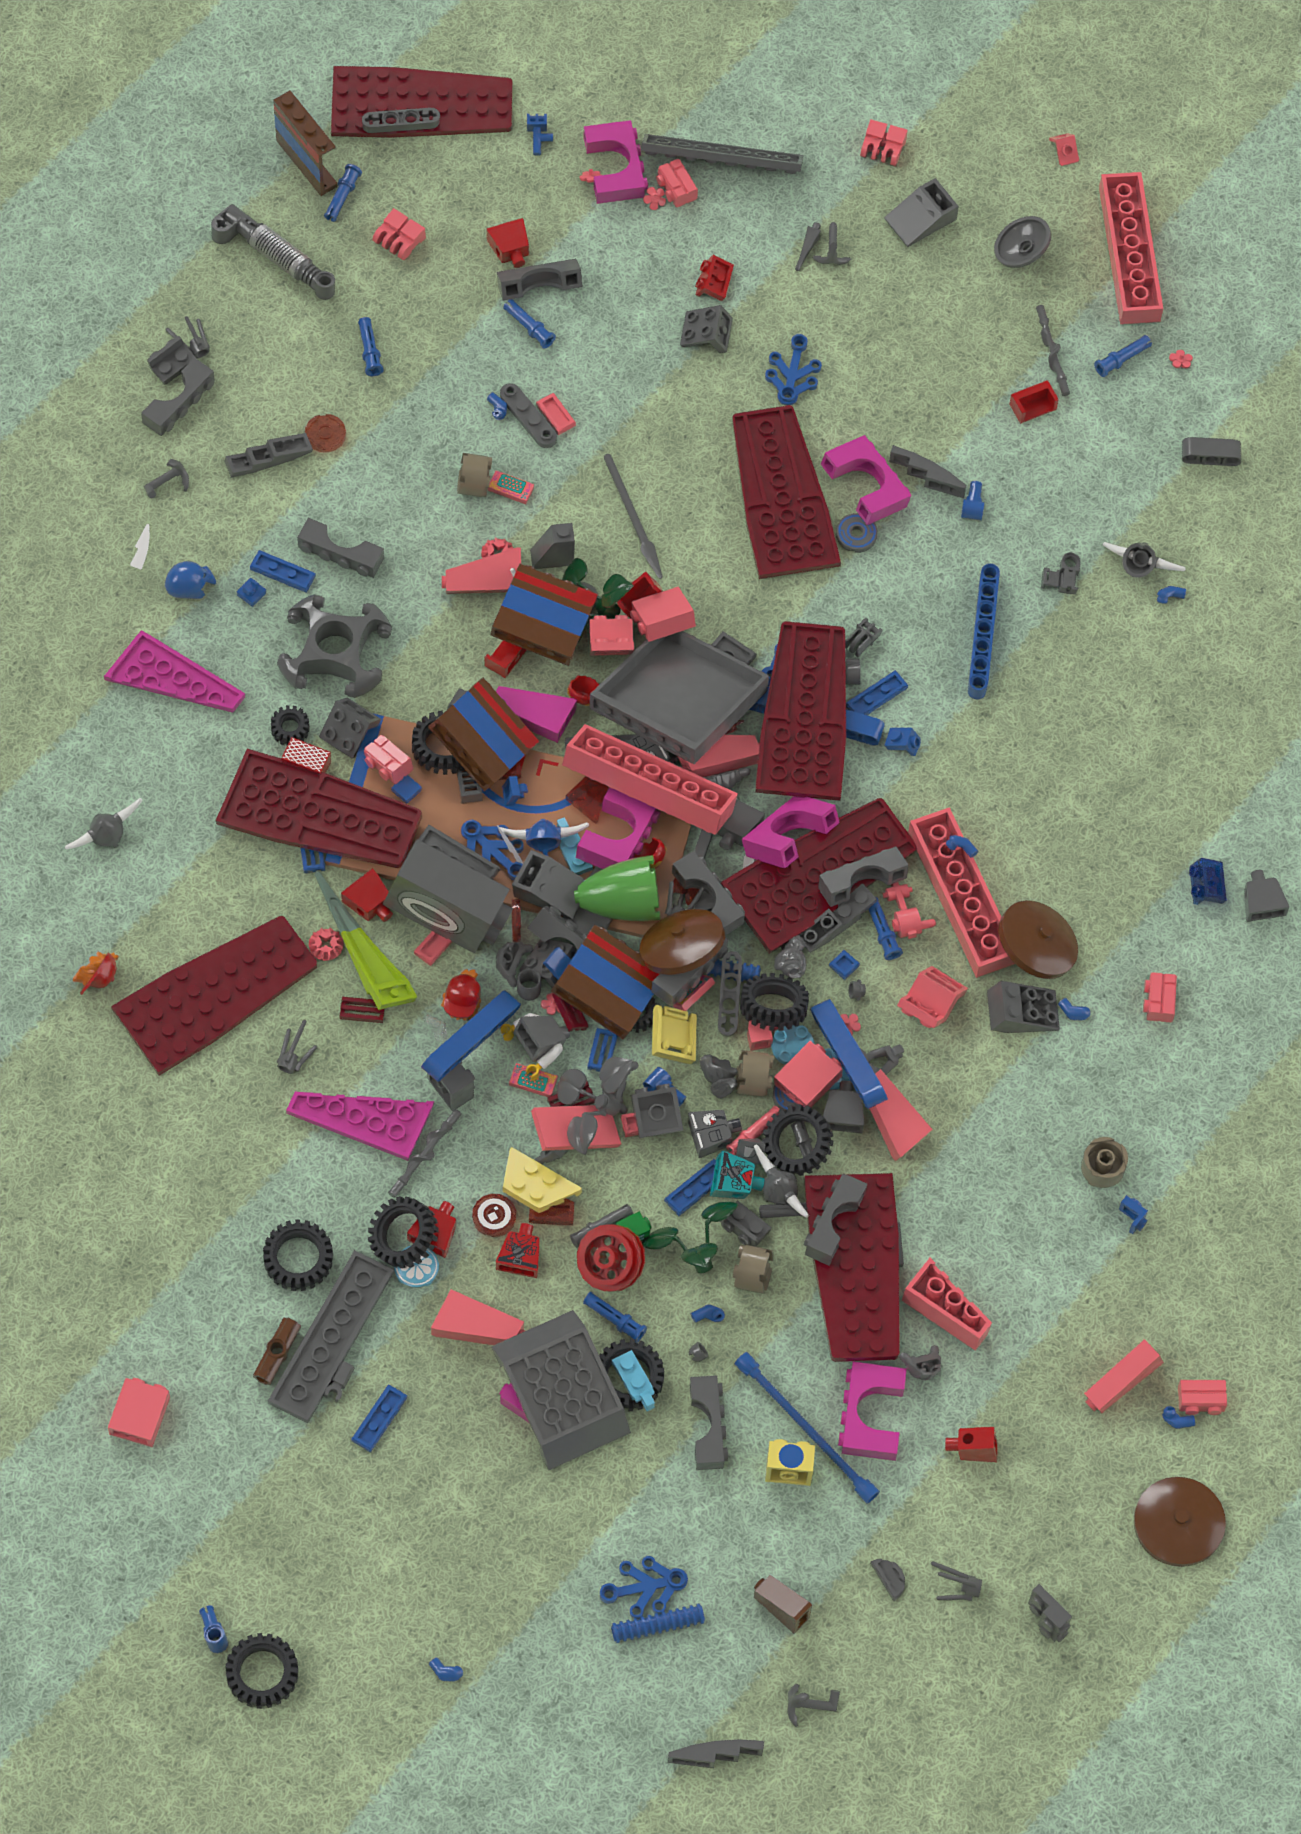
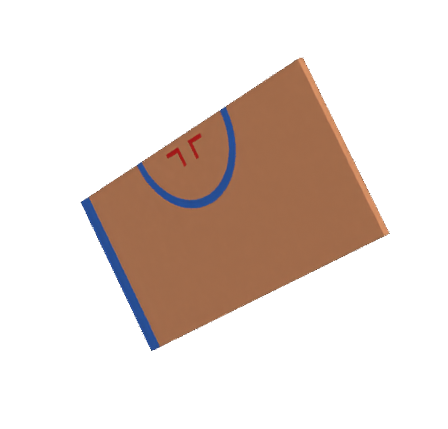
M378 714L374 715L379 717L381 721L378 727L368 729L358 750L349 780L350 783L405 803L392 792L391 787L394 783L389 779L385 781L376 768L371 769L366 764L364 748L370 743H374V740L380 735H383L411 758L413 771L408 775L422 787V791L408 802L407 805L420 809L422 819L408 853L428 825L433 826L467 847V839L462 836L461 827L468 820H476L481 826L497 827V825H506L508 829L524 830L531 828L540 819H546L557 827V820L565 817L569 827L589 823V827L578 832L580 839L586 830L612 840L624 839L633 833L632 827L626 821L602 811L603 799L610 787L563 766L564 757L530 750L486 791L482 789L483 801L461 803L457 773L452 774L451 769H449L447 775H443V770L439 769L438 774L433 773L434 767L427 771L425 770V764L421 767L418 764V760H415L414 753H412V734L416 723ZM434 733L427 737L425 742L432 752L439 755H452ZM471 775L462 776V778H470V777H471ZM509 776H517L518 784H527L528 793H524V798L518 799L513 806L505 805L502 785ZM474 781V782H466V783H463V784H464V785H467V784H475V781ZM476 788L465 789V791L477 790ZM658 809L661 812L656 824L652 823L650 836L648 839L644 838L642 843H650L654 837L658 840L660 839L667 849L662 863L655 869L659 896V908L655 909L660 911L661 919L667 916L664 913L667 907L670 881L674 882V893L677 881L672 874V865L683 858L692 824L686 823ZM470 829L468 832H469V833H475L476 831L473 830V829ZM484 835L488 840H501L496 835ZM510 836L507 837L510 841L518 839ZM520 839L523 841L524 848L518 855L523 863L531 850L543 854L528 846L526 840ZM476 841L475 852L482 856V846ZM515 844L513 847L520 848L521 845ZM559 846L548 852V857L569 869ZM499 849L512 863L517 862L512 852L506 849ZM328 853L325 859L326 865L360 873H367L373 868L379 877L395 880L401 867L393 868ZM491 855L490 862L501 869L494 878V881L510 889L503 903L510 907L512 904V908L538 914L542 909L541 907L514 897L512 888L514 881L509 878L508 871ZM518 871L513 872V875L518 874ZM592 871L586 872L579 876L586 880L590 876ZM613 919L607 930L643 938L645 933L659 920L624 921Z

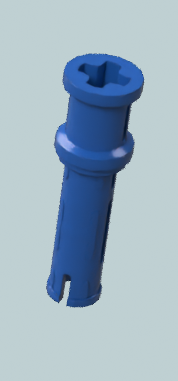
M353 164L345 166V173L338 180L339 187L324 214L327 220H330L332 217L331 221H336L349 192L355 189V182L362 175V170Z
M513 299L508 300L510 306L507 303L504 304L503 309L528 330L529 336L537 339L542 348L546 349L552 345L556 335L546 330L542 322L535 321Z
M363 317L359 319L358 324L364 347L362 358L366 362L365 373L371 377L378 376L384 371L379 359L381 354L376 349L371 319Z
M1144 335L1118 352H1110L1106 358L1096 360L1094 366L1097 373L1101 377H1106L1108 372L1121 368L1123 362L1152 346V342L1147 344V342L1151 341L1150 338Z
M876 897L877 902L868 910L879 935L877 941L883 947L885 960L896 959L903 954V951L899 948L896 942V933L890 930L878 897ZM876 913H878L882 924H880Z
M593 1292L588 1293L585 1297L583 1304L616 1325L617 1331L620 1333L624 1332L632 1339H635V1343H638L646 1333L647 1326H641L629 1314L623 1315L593 1294Z

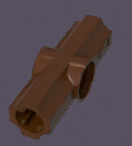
M283 1317L273 1338L267 1343V1349L253 1374V1378L264 1385H271L280 1366L287 1359V1353L301 1329V1325L295 1320ZM275 1348L283 1350L280 1354H273L271 1352Z

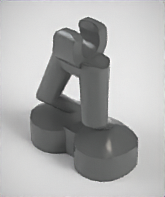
M900 1044L893 1048L887 1045L868 1053L860 1048L874 1073L878 1072L880 1068L871 1064L870 1060L881 1057L888 1059L881 1068L885 1075L898 1065V1059L902 1058V1053H904V1048Z

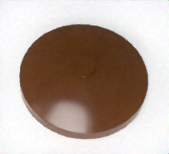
M1025 900L1014 903L1003 913L998 929L1000 941L1009 958L1022 970L1038 978L1056 979L1065 975L1074 966L1078 957L1077 939L1071 926L1057 911L1043 903Z
M703 909L679 911L659 920L645 933L640 943V955L645 966L653 972L665 975L685 973L704 965L719 952L725 940V929L720 918L710 911Z
M1169 1477L1155 1482L1141 1495L1134 1512V1529L1142 1547L1156 1560L1171 1566H1192L1205 1561L1217 1550L1225 1533L1226 1519L1221 1502L1211 1489L1191 1478Z

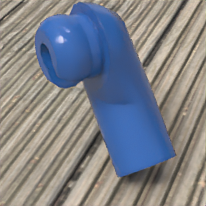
M492 392L487 397V401L494 406L493 417L497 420H502L507 414V404Z
M1175 586L1165 587L1158 591L1157 602L1166 604L1168 597L1184 599L1186 589Z
M952 835L946 841V846L950 850H955L958 846L970 858H973L979 852L968 838Z
M1067 998L1058 1003L1070 1020L1082 1021L1091 1014L1088 1007L1072 1006Z
M710 1304L690 1313L695 1323L704 1318L714 1322H721L725 1318V1313L722 1309Z
M1167 1406L1164 1408L1163 1419L1173 1428L1180 1429L1195 1426L1194 1415L1180 1417L1174 1407Z
M438 1657L429 1662V1666L441 1681L454 1682L463 1676V1670L460 1666H444Z

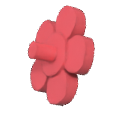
M589 169V171L582 173L580 180L591 183L594 182V176H600L601 174L599 171Z
M649 187L647 189L649 195H645L643 201L645 204L650 203L649 208L651 210H657L658 205L664 206L666 203L665 198L662 197L664 190L662 188L656 190L654 187Z
M1177 350L1176 354L1171 353L1169 356V360L1173 362L1172 365L1175 368H1180L1181 366L1185 369L1189 368L1190 362L1193 359L1192 355H1185L1183 350Z
M553 993L546 996L547 1000L541 1001V1007L547 1009V1014L555 1015L556 1011L560 1013L552 996Z
M847 1014L840 1015L852 1035L853 1031L858 1032L861 1029V1025L858 1023L859 1018L856 1014H851L849 1018Z

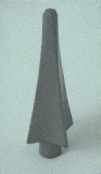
M814 222L812 227H807L802 251L795 267L796 271L800 270L806 257L821 237L819 234L821 232L819 230L821 225L817 222Z

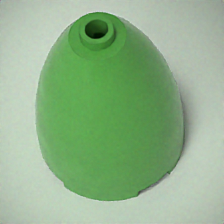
M654 856L625 860L596 872L578 885V890L574 891L575 903H580L581 908L591 913L616 920H661L660 911L655 909L659 908L656 870L651 868L650 865L654 864Z

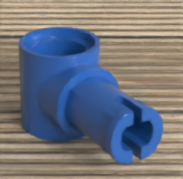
M971 481L969 494L963 501L961 518L982 520L984 502H982L981 482Z
M657 1067L643 1082L644 1088L648 1087V1092L657 1090L656 1086L669 1084L670 1088L674 1087L671 1082V1076L661 1067ZM676 1089L680 1107L686 1100V1096Z
M211 1605L206 1606L208 1613H206L203 1607L199 1610L205 1626L203 1630L206 1643L213 1653H222L228 1647V1638L221 1623L217 1621L214 1607ZM215 1637H220L218 1640L212 1641Z

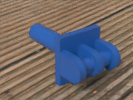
M527 114V132H533V155L540 156L541 142H553V133H541L547 132V114H544V116H538V114L530 116V114Z

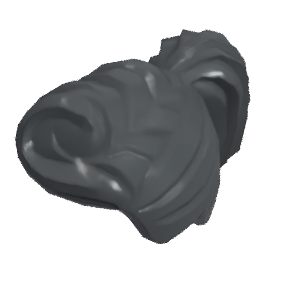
M800 935L791 938L787 944L781 947L782 951L776 956L774 962L775 970H781L784 975L792 979L802 977L807 966L805 955L802 952L806 942Z
M711 1054L700 1058V1067L704 1077L712 1083L711 1093L720 1099L731 1094L738 1085L737 1080L734 1078L738 1070L731 1067L730 1061L727 1059L720 1060Z

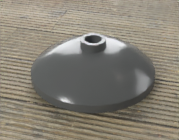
M1026 216L1011 222L1000 232L995 241L994 253L996 258L1002 265L1010 268H1019L1032 264L1047 250L1052 237L1051 229L1045 220L1036 216Z

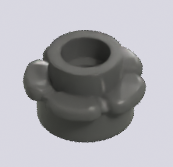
M860 979L850 982L848 989L850 999L860 1001L861 997L865 996L866 987L865 984H861Z

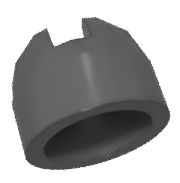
M696 1342L689 1349V1356L693 1354L695 1357L692 1360L695 1362H700L708 1357L707 1350L700 1342Z

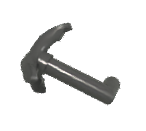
M832 222L829 226L827 257L814 255L812 258L821 264L843 265L848 263L851 258L837 257V224Z
M170 459L167 466L172 467V469L144 486L149 498L156 496L154 489L179 475L182 477L184 491L187 492L189 488V475L180 461Z
M797 1683L788 1692L787 1713L795 1727L799 1726L795 1713L796 1708L802 1707L837 1712L840 1695L838 1690H831L829 1701L809 1699L810 1696L805 1692L796 1695L800 1687Z

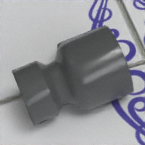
M846 659L847 685H860V659Z

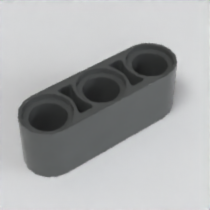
M1187 437L1182 440V461L1186 464L1238 466L1241 464V442L1235 439Z

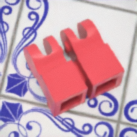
M870 119L860 156L866 158L867 153L872 152L871 159L876 160L877 155L880 153L879 148L883 146L881 162L885 163L886 159L891 157L890 165L896 166L907 140L908 130L890 125L887 133L888 124Z
M393 208L384 219V223L375 231L372 240L377 244L382 242L383 248L388 249L390 247L392 254L398 252V257L405 260L412 250L425 240L426 233L423 226L412 219L408 221L406 215Z

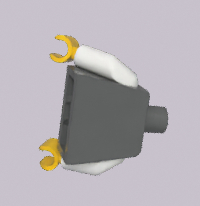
M532 1013L514 1021L513 1025L503 1024L500 1028L501 1034H504L503 1038L505 1041L512 1040L515 1033L532 1061L538 1062L536 1065L530 1064L526 1068V1075L531 1071H535L531 1076V1081L539 1078V1070L545 1069L555 1061L562 1052L566 1039L570 1037L567 1027H559L552 1016H539Z

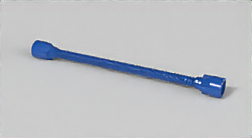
M748 1352L742 1354L734 1363L736 1367L746 1377L751 1376L753 1379H756L803 1431L817 1443L823 1452L843 1470V1473L853 1481V1485L856 1487L854 1490L866 1504L876 1498L880 1491L868 1479L865 1480L858 1476L844 1459L826 1443L822 1436L804 1420L805 1418L761 1374L760 1365Z

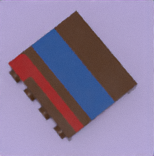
M291 90L273 99L276 141L320 196L337 188L338 183L323 166L322 155L335 149L336 146Z
M519 563L492 625L490 636L569 666L591 610L596 604L598 594L594 593L591 589L578 587L571 581H563L555 578L550 573H543L530 565Z
M484 677L476 682L462 697L428 726L484 791L495 784L539 742L533 732L526 727L519 716L512 711L505 700L498 695Z
M594 924L567 968L553 986L551 992L624 1040L652 998V982L659 973L653 972L645 966L639 951H634L623 940L616 939L605 928Z

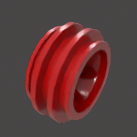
M600 1225L590 1230L581 1240L577 1251V1267L582 1278L591 1287L601 1291H622L632 1286L641 1276L645 1265V1249L639 1237L630 1229L620 1225ZM610 1237L611 1244L607 1246L605 1244V1239ZM622 1243L626 1249L624 1252H621L619 1249ZM607 1252L610 1254V1256L608 1257V1260H609L608 1263H606V1261H605V1260L607 1259V1256H606V1253H607ZM624 1260L627 1261L625 1269L621 1266ZM612 1270L615 1272L614 1279L609 1278V1272Z

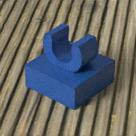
M249 578L236 592L237 596L253 607L266 594V589L254 579Z
M509 776L502 785L505 805L513 806L518 799L524 798V793H528L527 784H518L517 776Z

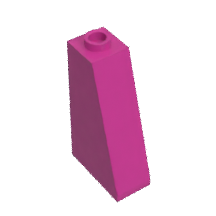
M499 686L496 690L498 695L505 700L506 704L519 716L520 720L530 731L556 743L560 740L577 710V700L573 698Z

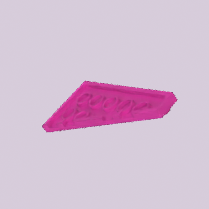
M142 630L104 675V680L232 713L245 698V693Z
M295 1091L286 1109V1114L409 1161L434 1107V1101L415 1102L410 1099L400 1101L392 1100L391 1098L367 1096L345 1097V1095L339 1094L329 1096L322 1095V1093Z

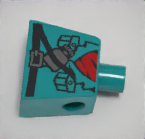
M722 1150L716 1157L710 1196L745 1199L750 1194L751 1189L762 1191L765 1179L753 1176L754 1163Z

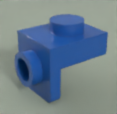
M890 728L884 746L887 750H907L911 756H916L921 744V738L913 728Z
M1126 1195L1121 1201L1119 1210L1134 1220L1129 1230L1131 1234H1134L1137 1229L1141 1231L1148 1220L1145 1218L1148 1210L1143 1208L1138 1200Z

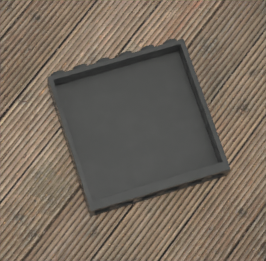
M681 631L650 642L646 639L590 694V709L682 759L695 764L768 691L769 675L701 641L695 636Z

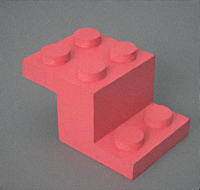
M616 615L614 619H606V616H594V619H590V656L631 655L634 652L632 619H628L627 615Z
M930 966L918 974L910 991L900 999L897 1006L902 1008L901 1011L904 1014L918 1018L925 1027L935 1028L947 1020L956 1002L965 995L968 988L935 967Z

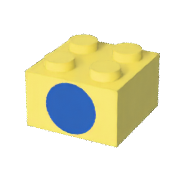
M783 1439L769 1441L765 1482L810 1486L813 1475L815 1445H810V1443L805 1441H799L797 1444L787 1443Z

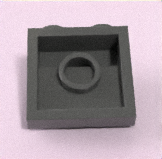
M669 1084L656 1086L657 1090L648 1092L647 1087L636 1089L635 1094L630 1095L639 1138L683 1131L676 1087L670 1088Z
M1038 1584L1032 1590L1028 1602L1029 1608L1036 1616H1041L1038 1624L1041 1634L1047 1639L1051 1638L1054 1642L1056 1640L1061 1642L1069 1633L1068 1630L1071 1627L1070 1621L1072 1616Z

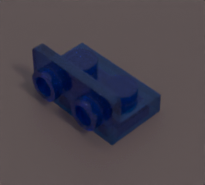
M1200 858L1190 865L1189 875L1193 904L1198 905L1203 901L1223 904L1227 901L1223 862Z

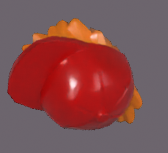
M98 951L96 953L97 956L89 958V964L80 967L73 977V981L83 983L84 987L80 991L81 995L89 986L100 989L114 981L118 955H115L114 952L103 954Z
M465 969L461 974L453 977L449 981L445 993L442 995L444 999L441 1006L444 1007V1011L451 1018L466 1021L467 1018L470 1020L478 1013L481 1003V987L476 980L478 974L475 969L470 971Z

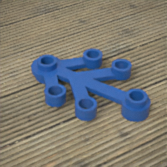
M796 334L791 339V348L794 351L790 368L781 359L779 352H772L769 355L770 364L777 366L787 379L785 386L777 377L778 373L776 370L768 369L765 373L766 381L773 383L778 390V401L783 405H793L797 401L799 394L806 390H815L818 385V380L810 376L806 379V382L794 387L795 381L811 372H820L822 366L819 360L813 359L808 365L798 370L801 353L806 350L808 343L807 337L803 334ZM816 364L819 367L813 368L812 365ZM773 374L775 376L771 378L768 375ZM808 382H814L815 384L809 385Z
M476 820L466 821L461 827V834L467 839V848L475 852L477 841L482 846V857L490 861L492 855L508 871L509 878L514 881L517 875H513V872H519L523 864L520 862L512 863L499 850L509 849L499 833L498 827L481 826ZM499 825V827L508 829L506 825ZM470 829H473V830H475L476 832H475V833H469L468 831H469ZM484 835H496L501 840H488ZM514 839L510 841L513 846L515 844L521 845L520 848H515L517 853L523 851L524 844L522 840Z
M652 1556L643 1558L642 1568L645 1571L653 1570L663 1578L653 1579L635 1568L630 1561H623L619 1566L620 1573L623 1576L630 1575L640 1583L616 1587L612 1583L604 1584L600 1589V1598L604 1603L611 1604L618 1597L643 1592L637 1603L630 1608V1616L640 1619L641 1615L643 1616L645 1606L656 1589L666 1587L661 1597L652 1604L653 1612L660 1615L661 1612H665L666 1604L674 1591H681L686 1587L688 1577L682 1569L673 1568L669 1570L657 1563ZM650 1560L653 1562V1565L647 1567L644 1562ZM628 1565L631 1569L625 1572L622 1570V1567ZM678 1577L681 1581L675 1584L672 1582V1579ZM608 1591L612 1592L613 1597L607 1598L605 1593ZM660 1603L663 1605V1609L657 1610L655 1605ZM638 1608L640 1609L641 1613L639 1615H635L632 1612L633 1609Z

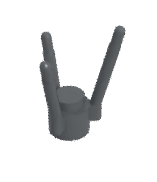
M186 316L185 321L194 338L189 342L190 347L185 343L184 345L196 358L206 356L210 351V346L206 340L200 319L196 320L200 338L189 317ZM166 328V331L174 339L178 337L170 328Z
M673 881L669 883L667 907L664 913L667 916L685 910L681 906L687 889L683 887L677 905L672 906ZM704 886L700 888L687 910L695 907L705 890Z
M306 1020L302 1021L294 1041L287 1052L291 1029L288 1028L286 1031L281 1053L277 1060V1067L288 1074H293L294 1070L299 1072L303 1063L317 1049V1045H314L299 1062L297 1060L298 1056L293 1053L307 1023Z
M931 1562L932 1566L948 1572L947 1574L938 1572V1576L962 1583L961 1592H965V1594L937 1596V1600L972 1601V1597H979L982 1579L964 1574L937 1562Z

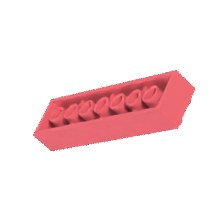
M1142 173L1101 174L1099 192L1120 324L1161 322L1163 303Z
M586 724L567 744L562 762L563 766L570 768L572 771L581 773L592 780L605 784L629 797L640 800L649 806H653L714 835L717 834L732 815L738 796L736 792Z
M950 807L911 820L908 833L916 844L918 855L976 978L1014 965L1015 963L1009 958L1000 941L998 929L1001 915L974 858H970L958 846L955 850H950L946 846V841L950 839V836L957 835L963 837Z

